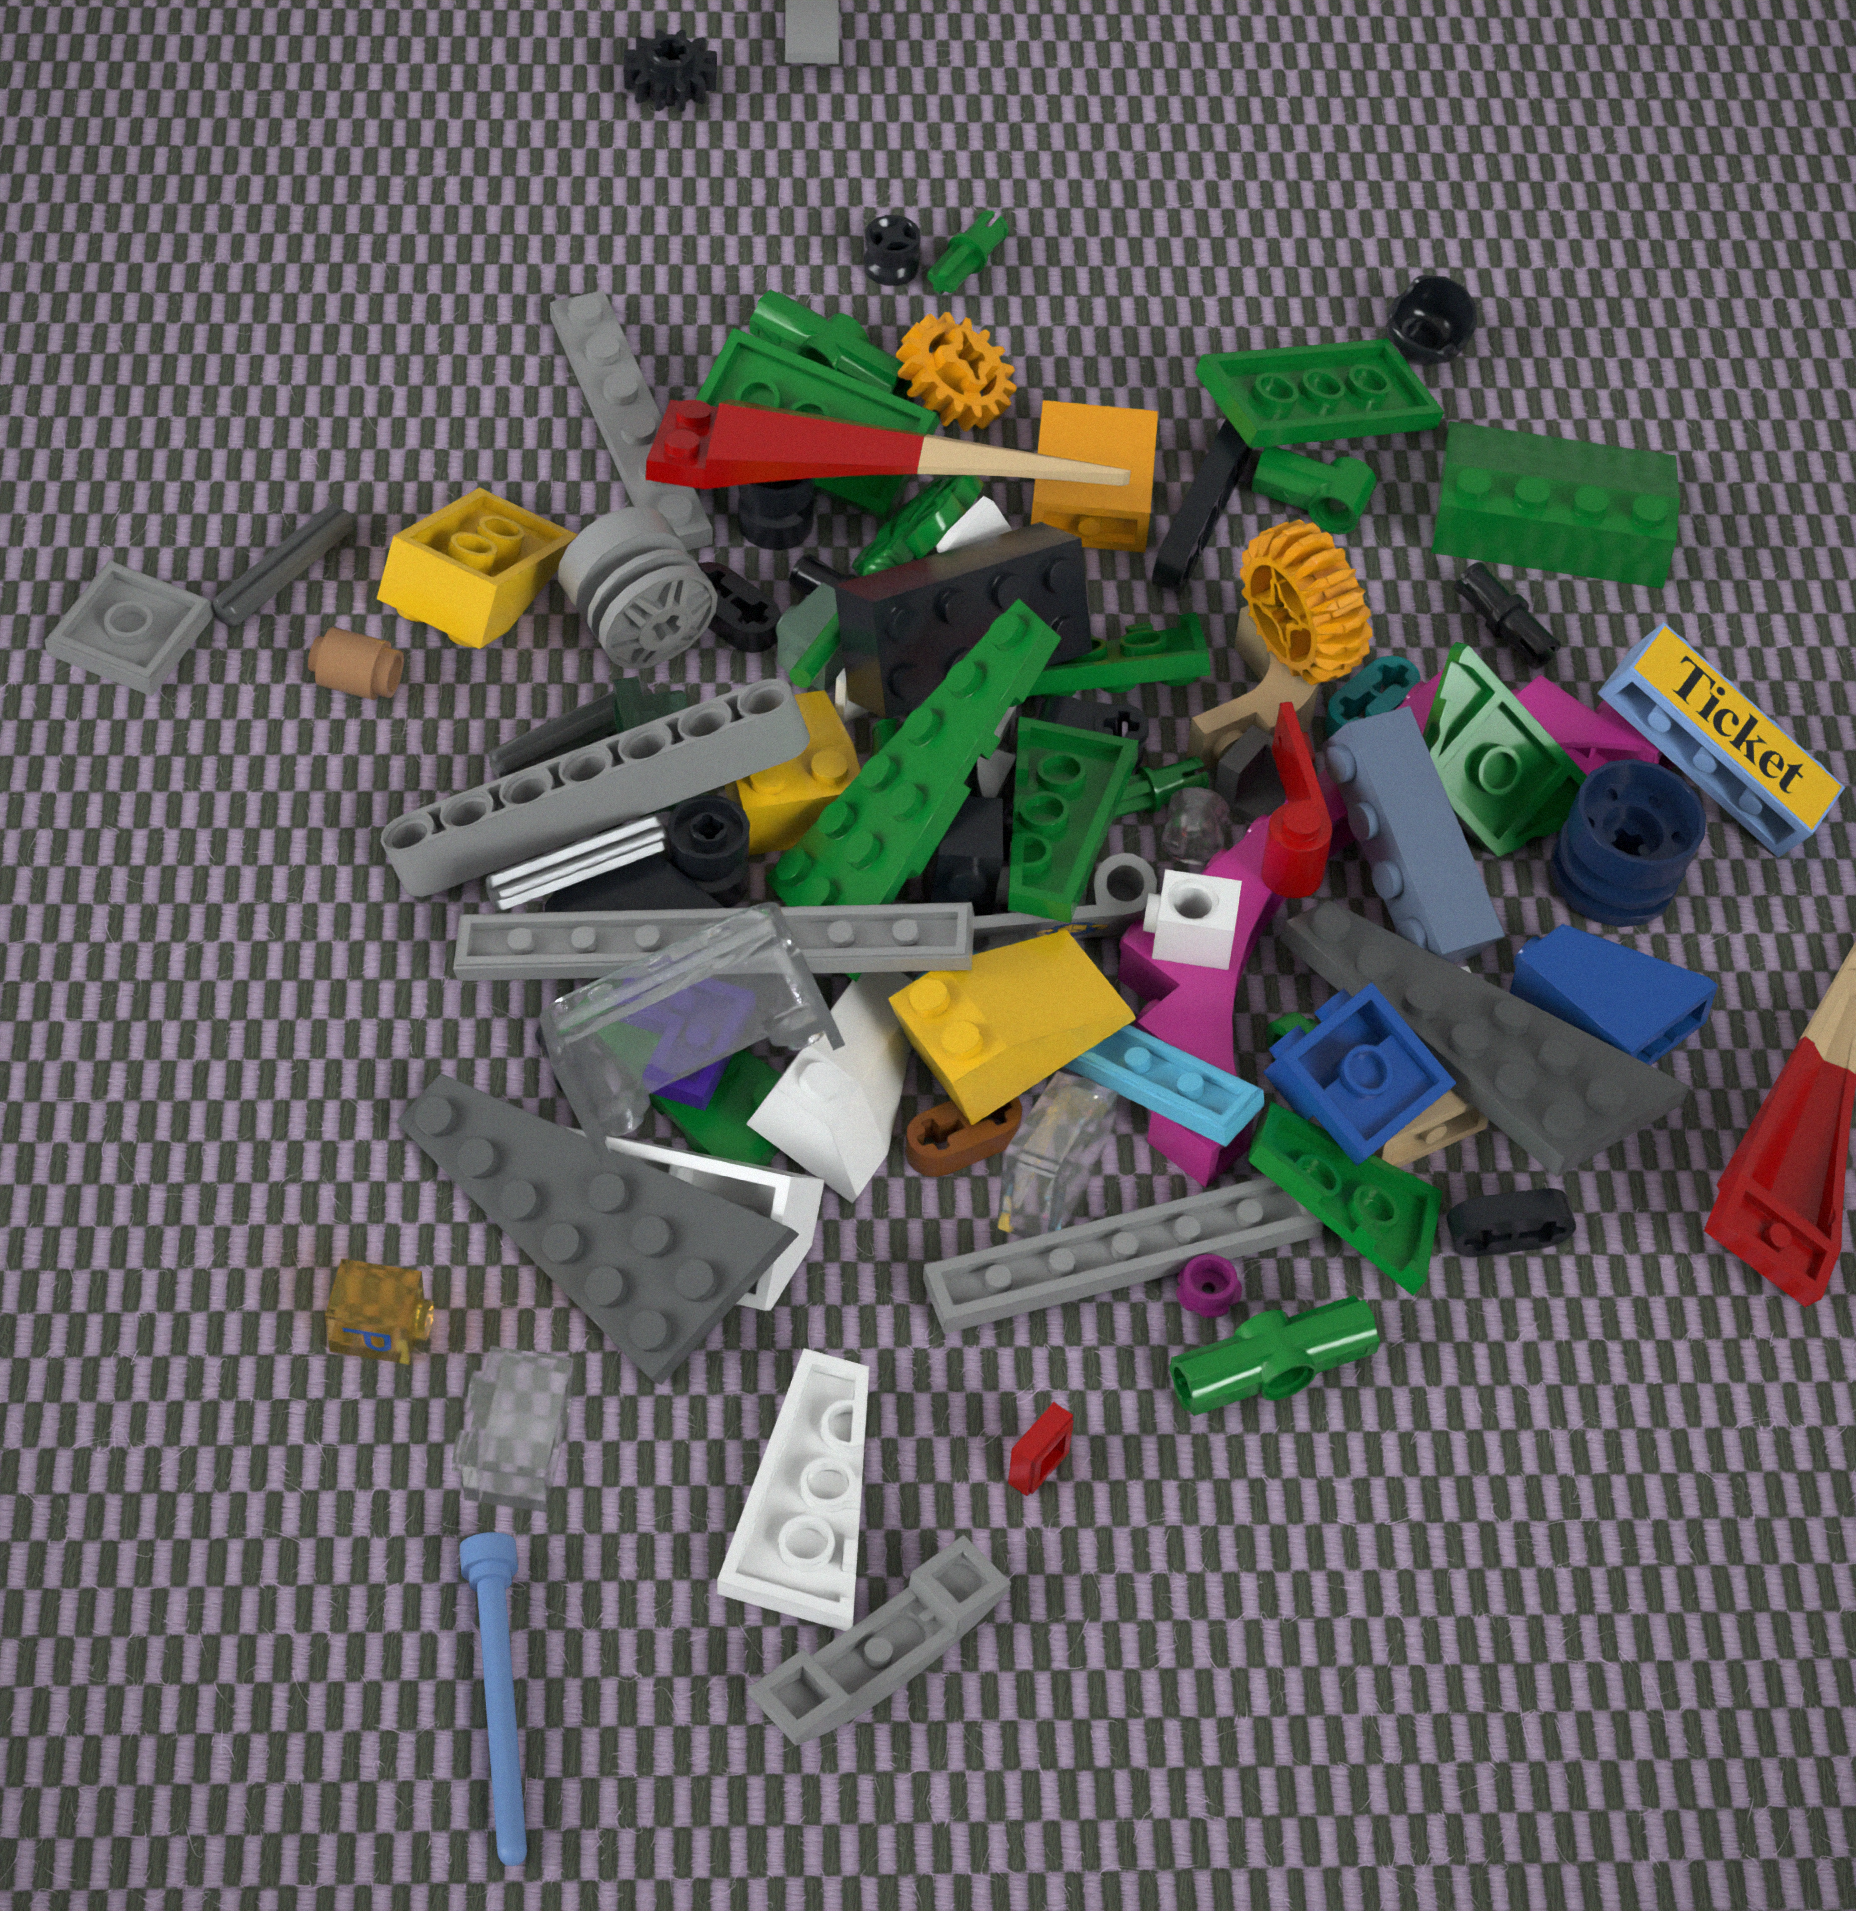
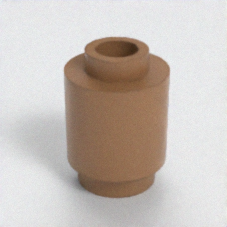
M331 627L324 637L317 636L315 638L308 658V669L315 672V681L318 686L370 700H376L379 696L391 698L394 695L401 679L404 664L403 652L392 649L389 641L336 627Z

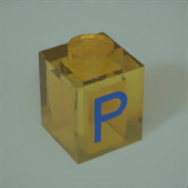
M341 1259L325 1313L330 1352L410 1365L417 1339L426 1341L429 1337L434 1314V1301L424 1297L422 1271Z

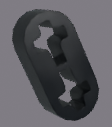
M698 563L701 571L711 581L715 591H720V595L718 594L716 613L707 628L734 648L743 652L758 653L773 647L778 641L776 627L780 619L779 607L775 601L721 563ZM742 619L746 621L748 624H742Z
M1542 1188L1467 1199L1454 1206L1446 1216L1455 1251L1467 1257L1543 1249L1564 1242L1576 1230V1221L1568 1196L1562 1190L1555 1188Z

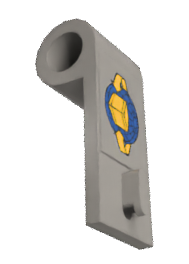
M1119 853L1109 856L1099 865L1087 895V906L1077 907L1071 923L1019 912L975 916L973 949L982 948V951L985 952L1066 929L1074 939L1122 935L1135 921L1145 919L1148 893L1156 894L1157 879L1154 870L1145 859L1135 854Z

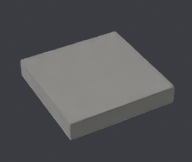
M108 560L45 639L47 655L153 696L215 615L213 601Z

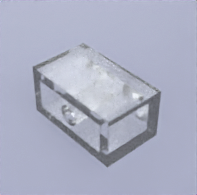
M496 1346L490 1347L485 1371L474 1370L470 1380L467 1411L474 1412L470 1431H458L453 1450L452 1471L462 1473L464 1500L547 1513L574 1397L573 1358Z

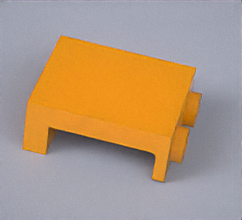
M1043 400L1037 454L1131 470L1129 485L1125 486L1035 479L1031 525L1043 522L1081 537L1082 547L1146 553L1151 513L1158 411Z

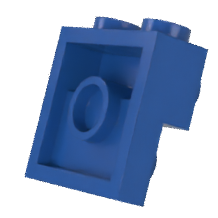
M1372 982L1354 997L1345 988L1335 994L1314 1012L1321 1023L1308 1034L1305 1033L1300 1025H1297L1268 1049L1276 1060L1263 1071L1264 1075L1294 1111L1307 1121L1315 1116L1356 1166L1371 1156L1457 1084Z

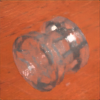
M1189 787L1176 791L1170 798L1167 813L1169 821L1163 829L1161 844L1164 851L1182 863L1192 865L1207 864L1223 848L1224 835L1222 831L1228 824L1230 813L1227 801L1220 794L1200 787Z

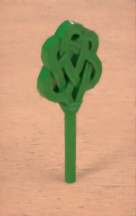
M939 475L921 489L913 499L901 507L879 529L876 540L866 546L855 558L851 566L859 577L911 562V560L923 558L971 508L985 484L977 475ZM838 612L833 615L790 670V679L796 686L801 688L809 687L842 645Z

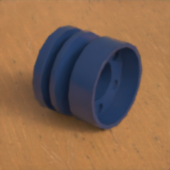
M1636 759L1610 761L1591 771L1581 785L1570 808L1568 819L1562 826L1559 837L1551 850L1550 873L1559 894L1574 910L1595 922L1617 927L1645 925L1663 915L1673 900L1688 866L1705 837L1706 814L1698 795L1680 776L1655 763Z

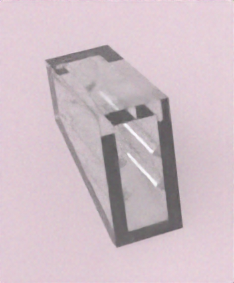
M1060 1071L1056 1072L1004 1153L997 1218L998 1229L1026 1239L1070 1226L1114 1130L1119 1092L1105 1088L1090 1078H1077Z

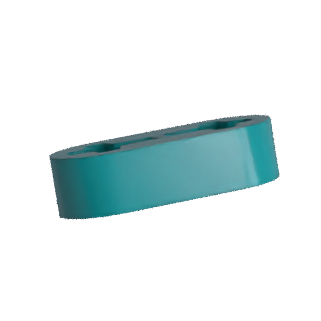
M1393 655L1383 656L1371 662L1335 692L1329 700L1324 727L1327 736L1330 738L1347 722L1361 719L1356 716L1363 710H1365L1364 718L1396 710L1403 703L1411 688L1420 682L1421 676L1418 668L1411 661ZM1381 684L1389 687L1383 693H1380Z

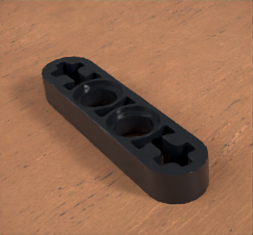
M1228 418L1225 419L1160 547L1152 573L1153 585L1178 593L1183 592L1247 465L1253 448L1247 446Z

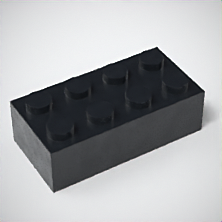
M1043 522L834 585L848 700L885 719L919 708L945 680L950 669L964 659L989 631L992 623L1000 615L1004 614L1018 598L1061 637L1045 667L1092 652L1081 537Z

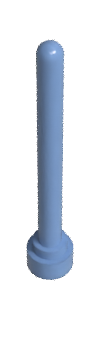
M486 1532L470 1536L461 1542L459 1546L461 1574L464 1579L469 1581L470 1588L477 1592L497 1853L503 1864L517 1866L526 1858L527 1843L506 1589L511 1586L512 1576L518 1571L516 1540L512 1536L499 1532Z

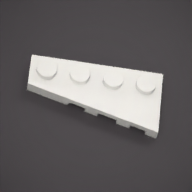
M803 1349L717 1579V1594L842 1631H847L853 1627L869 1366Z

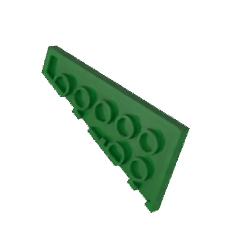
M1018 598L1004 614L1000 615L992 623L989 631L963 660L956 663L950 669L945 680L926 701L909 714L904 725L878 754L871 757L865 763L861 772L834 802L824 808L819 819L801 839L780 857L777 865L765 879L788 907L892 904L906 879H912L921 875L971 791L964 782L979 756L990 759L1001 741L994 734V731L1009 707H1015L1024 702L1061 640V637L1021 599ZM862 972L844 974L857 982Z

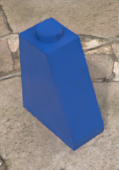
M1561 924L1541 939L1539 936H1535L1520 948L1513 960V965L1516 969L1509 993L1651 1066L1706 1023L1718 985L1704 975Z

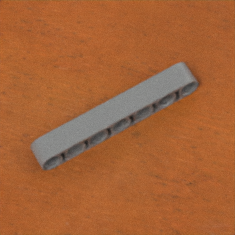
M769 678L403 814L384 828L381 833L380 842L406 893L420 897L432 895L787 762L799 756L806 749L810 742V734L789 684L781 679Z

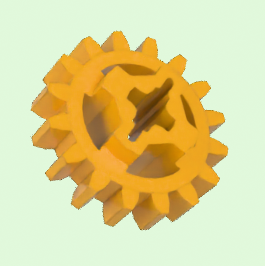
M944 312L938 320L930 313L920 323L916 322L902 338L903 345L896 352V358L905 363L898 370V377L911 380L913 384L906 392L909 397L920 396L925 401L924 408L941 413V423L946 427L954 419H957L959 426L965 432H968L974 424L982 430L987 428L993 420L996 421L1011 405L1012 402L1009 398L1016 391L1017 386L1007 379L1015 372L1014 366L1001 362L1000 357L1006 350L1003 346L992 347L987 342L990 337V332L987 329L977 334L972 330L971 319L967 317L959 325L955 324L950 312ZM929 347H932V353H929Z

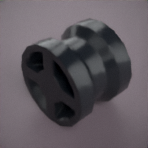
M885 215L874 219L868 224L865 230V246L867 251L864 255V271L871 280L885 286H900L909 283L916 277L919 271V254L917 251L921 241L920 229L916 223L899 215Z

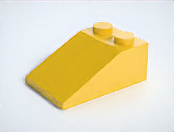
M479 487L393 536L377 600L396 608L397 613L405 619L414 622H424L447 633L449 639L458 645L481 649L510 630L557 572L559 563L568 545L578 534Z
M825 690L794 695L810 734V742L799 756L724 785L727 798L739 805L745 811L749 820V855L791 849L819 819L824 808L834 802L861 772L853 742Z
M1067 929L972 955V970L929 971L888 998L907 1040L971 1125L976 1124L1136 1019L1130 1007Z

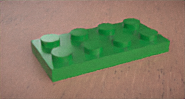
M736 328L732 329L695 399L706 402L713 407H718L719 403L727 399L930 435L935 433L940 423L936 412ZM913 474L815 478L814 491L888 522Z
M1388 338L1203 354L1195 370L1197 377L1249 448L1435 430L1444 414L1443 409Z

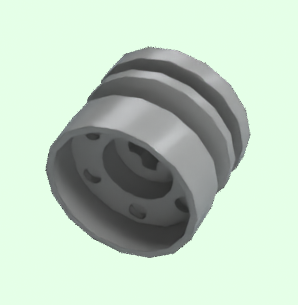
M626 507L605 514L579 533L568 545L559 563L558 582L583 620L587 621L592 633L598 642L601 643L611 661L626 669L649 668L672 659L688 649L706 631L716 613L718 594L711 581L701 571L693 556L687 554L688 552L681 539L664 515L650 507Z

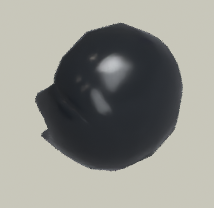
M1418 276L1403 293L1394 299L1386 315L1388 321L1385 325L1388 338L1402 356L1422 366L1447 363L1465 348L1476 329V302L1464 286L1446 276Z

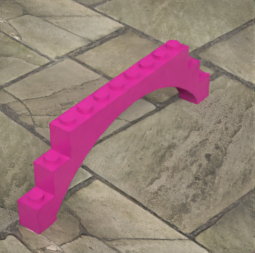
M1443 670L1429 682L1420 681L1414 685L1404 698L1403 703L1397 708L1411 707L1422 735ZM1541 674L1523 690L1515 688L1511 691L1587 776L1591 771L1610 761L1636 759L1659 764L1669 771L1676 766L1605 700L1593 711ZM1325 767L1317 776L1332 822V838L1328 860L1355 841L1356 838L1349 827L1348 811L1337 784L1331 780ZM1266 814L1259 816L1248 828L1244 838L1229 851L1227 849L1219 850L1209 860L1201 874L1242 881L1228 970L1152 959L1155 933L1143 931V919L1135 921L1126 930L1119 943L1121 956L1118 979L1149 1002L1138 1014L1134 1027L1236 1077L1232 1025L1235 997L1243 971L1260 936L1283 903L1288 899L1275 894L1267 888L1261 877V865L1267 830L1272 814L1270 816ZM1149 1109L1151 1119L1147 1142L1205 1188L1249 1150L1254 1118L1225 1147Z

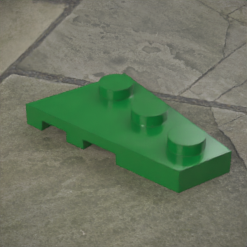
M1271 1101L1258 1117L1248 1161L1414 1296L1427 1280L1443 1191L1373 1154L1356 1166L1327 1130Z

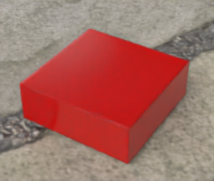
M1055 1402L1049 1406L1012 1448L1008 1484L1025 1496H1028L1030 1493L1033 1494L1070 1451L1074 1423L1073 1414Z

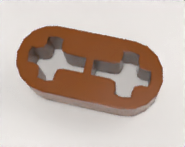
M1015 1097L990 1114L994 1119L1004 1117L1003 1124L997 1126L991 1119L980 1120L976 1124L971 1125L953 1100L921 1112L907 1126L905 1155L908 1164L916 1172L925 1176L940 1177L1008 1149L1015 1144L1020 1136L1023 1108L1019 1098ZM932 1137L936 1143L947 1141L946 1149L938 1150L933 1143L924 1145V1138Z

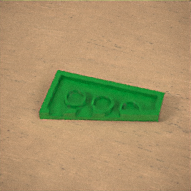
M1197 612L1177 615L1178 627L1159 631L1153 630V625L1149 621L1125 626V635L1110 641L1097 638L1091 633V653L1045 667L1027 696L1040 695L1044 699L1054 696L1072 697L1078 690L1100 688L1108 693H1122L1134 689L1136 684L1161 681L1162 684L1167 686H1183L1193 683L1197 677L1210 676L1209 651Z
M1019 716L1008 910L1071 923L1137 762L1139 740Z
M602 978L573 1007V1021L623 1075H630L644 1090L642 1077L663 1036L612 1020L610 1004L624 978ZM737 1046L705 1111L645 1091V1099L661 1116L666 1114L685 1134V1142L697 1153L766 1166L780 1151L779 1148L749 1127L747 1122L783 1074Z

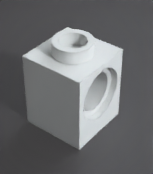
M1165 869L1161 895L1148 893L1143 931L1155 933L1152 959L1228 970L1242 881Z

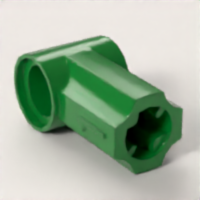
M1267 446L1260 456L1253 477L1251 491L1308 510L1312 521L1319 528L1329 533L1341 535L1348 534L1356 527L1377 486V478L1373 470L1366 463L1356 458L1339 457L1329 465L1276 446Z

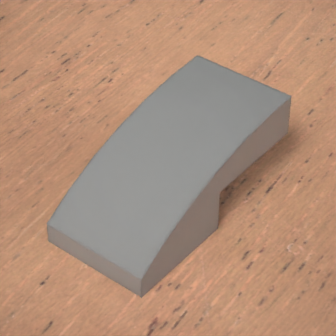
M785 0V63L839 64V0Z
M1017 706L1007 709L994 731V734L1001 741L990 759L979 756L976 764L975 784L977 797L1003 798V813L1013 796L1017 756L1008 752L1013 745Z

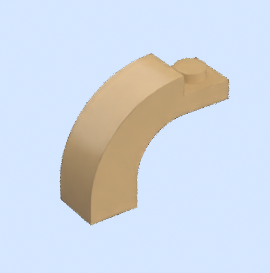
M1249 605L1240 609L1234 648L1254 671L1260 684L1236 699L1192 717L1186 757L1197 756L1202 760L1205 766L1197 770L1199 773L1217 766L1223 756L1252 724L1274 736L1280 703L1292 701L1302 732L1307 731L1315 713L1320 683L1311 686L1303 680L1302 676H1292L1288 666L1281 664L1272 651L1267 653V646L1262 636L1256 635L1257 627L1253 618L1247 615L1250 611Z

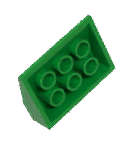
M1449 421L1431 553L1663 589L1677 540L1680 494L1676 455Z

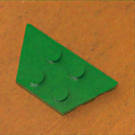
M1455 642L1450 648L1422 736L1459 825L1487 854L1500 857L1522 847L1532 837H1545L1561 830L1563 822L1568 819L1575 797L1588 776L1467 644Z

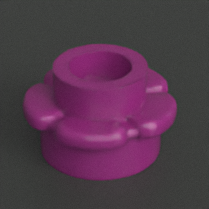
M1214 1254L1197 1256L1185 1268H1182L1178 1274L1180 1286L1176 1289V1296L1179 1303L1187 1311H1195L1204 1318H1219L1226 1315L1229 1307L1237 1305L1241 1299L1242 1285L1237 1279V1272L1234 1266L1221 1256ZM1210 1287L1215 1291L1213 1293H1206L1202 1288Z

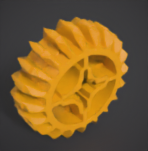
M1300 519L1290 523L1283 522L1259 533L1258 537L1250 540L1248 549L1242 552L1244 566L1240 568V577L1245 583L1242 595L1248 601L1250 608L1247 615L1253 618L1257 627L1256 635L1262 636L1267 646V653L1272 651L1281 664L1288 666L1292 676H1302L1303 680L1311 686L1320 682L1326 683L1333 679L1336 680L1351 673L1352 668L1362 664V658L1370 653L1368 640L1373 637L1372 628L1367 622V619L1371 616V610L1364 603L1362 595L1365 593V589L1361 588L1356 580L1355 574L1357 569H1351L1345 560V550L1343 548L1336 549L1333 537L1328 532L1321 533L1320 528L1314 522L1305 524Z

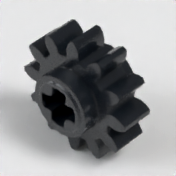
M657 29L655 38L651 41L638 36L636 37V50L628 49L624 51V89L635 90L636 103H643L651 98L655 102V110L659 112L665 106H675L677 110L683 112L686 109V102L690 99L698 104L706 103V91H715L717 89V52L706 51V39L703 37L690 42L686 39V31L683 29L679 30L676 34L667 35L663 30Z

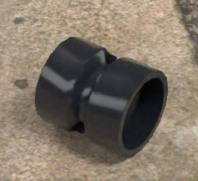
M815 478L738 485L740 498H738V525L741 534L748 542L762 549L785 550L803 543L811 534L814 524L815 501L813 494Z
M701 795L687 799L678 805L669 817L667 829L668 862L724 908H732L741 902L748 891L750 823L747 815L734 801L722 796Z

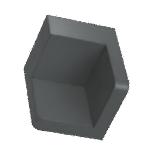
M1253 724L1219 761L1213 795L1215 803L1250 823H1253L1263 814L1268 816L1273 814L1276 809L1285 803L1287 798L1272 754L1274 736Z

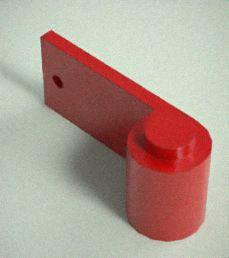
M1291 701L1279 704L1272 745V754L1288 804L1281 805L1276 809L1269 820L1261 865V877L1267 888L1275 894L1286 898H1303L1317 891L1324 879L1332 838V822L1312 764L1315 763V753L1308 732L1301 731Z

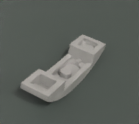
M963 1535L913 1570L908 1588L812 1656L803 1648L751 1685L748 1695L794 1745L824 1735L872 1708L937 1660L1010 1590L1011 1582Z

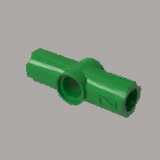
M770 289L759 299L757 307L750 317L749 332L758 338L902 399H907L906 392L913 384L911 380L898 377L897 373L905 363L870 343L864 328L851 316L844 313H835L827 319L780 292L776 293Z
M1355 1295L1291 1317H1288L1287 1313L1283 1310L1274 1309L1262 1312L1244 1322L1235 1331L1233 1337L1171 1357L1169 1371L1173 1379L1175 1394L1184 1411L1188 1410L1193 1416L1260 1393L1264 1399L1270 1401L1288 1398L1307 1387L1314 1380L1317 1373L1377 1353L1380 1339L1375 1326V1317L1365 1299L1359 1300Z

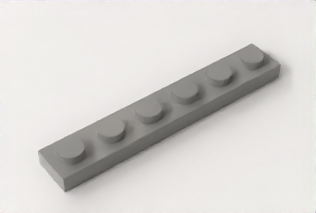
M602 290L550 302V319L633 506L650 507L662 513L681 539L686 551L712 545L713 528L694 488L645 480L646 459L662 422V416L605 291Z
M1266 1176L925 1264L923 1281L943 1333L947 1334L1176 1274L1182 1268H1185L1193 1258L1200 1255L1214 1254L1229 1260L1321 1236L1324 1223Z

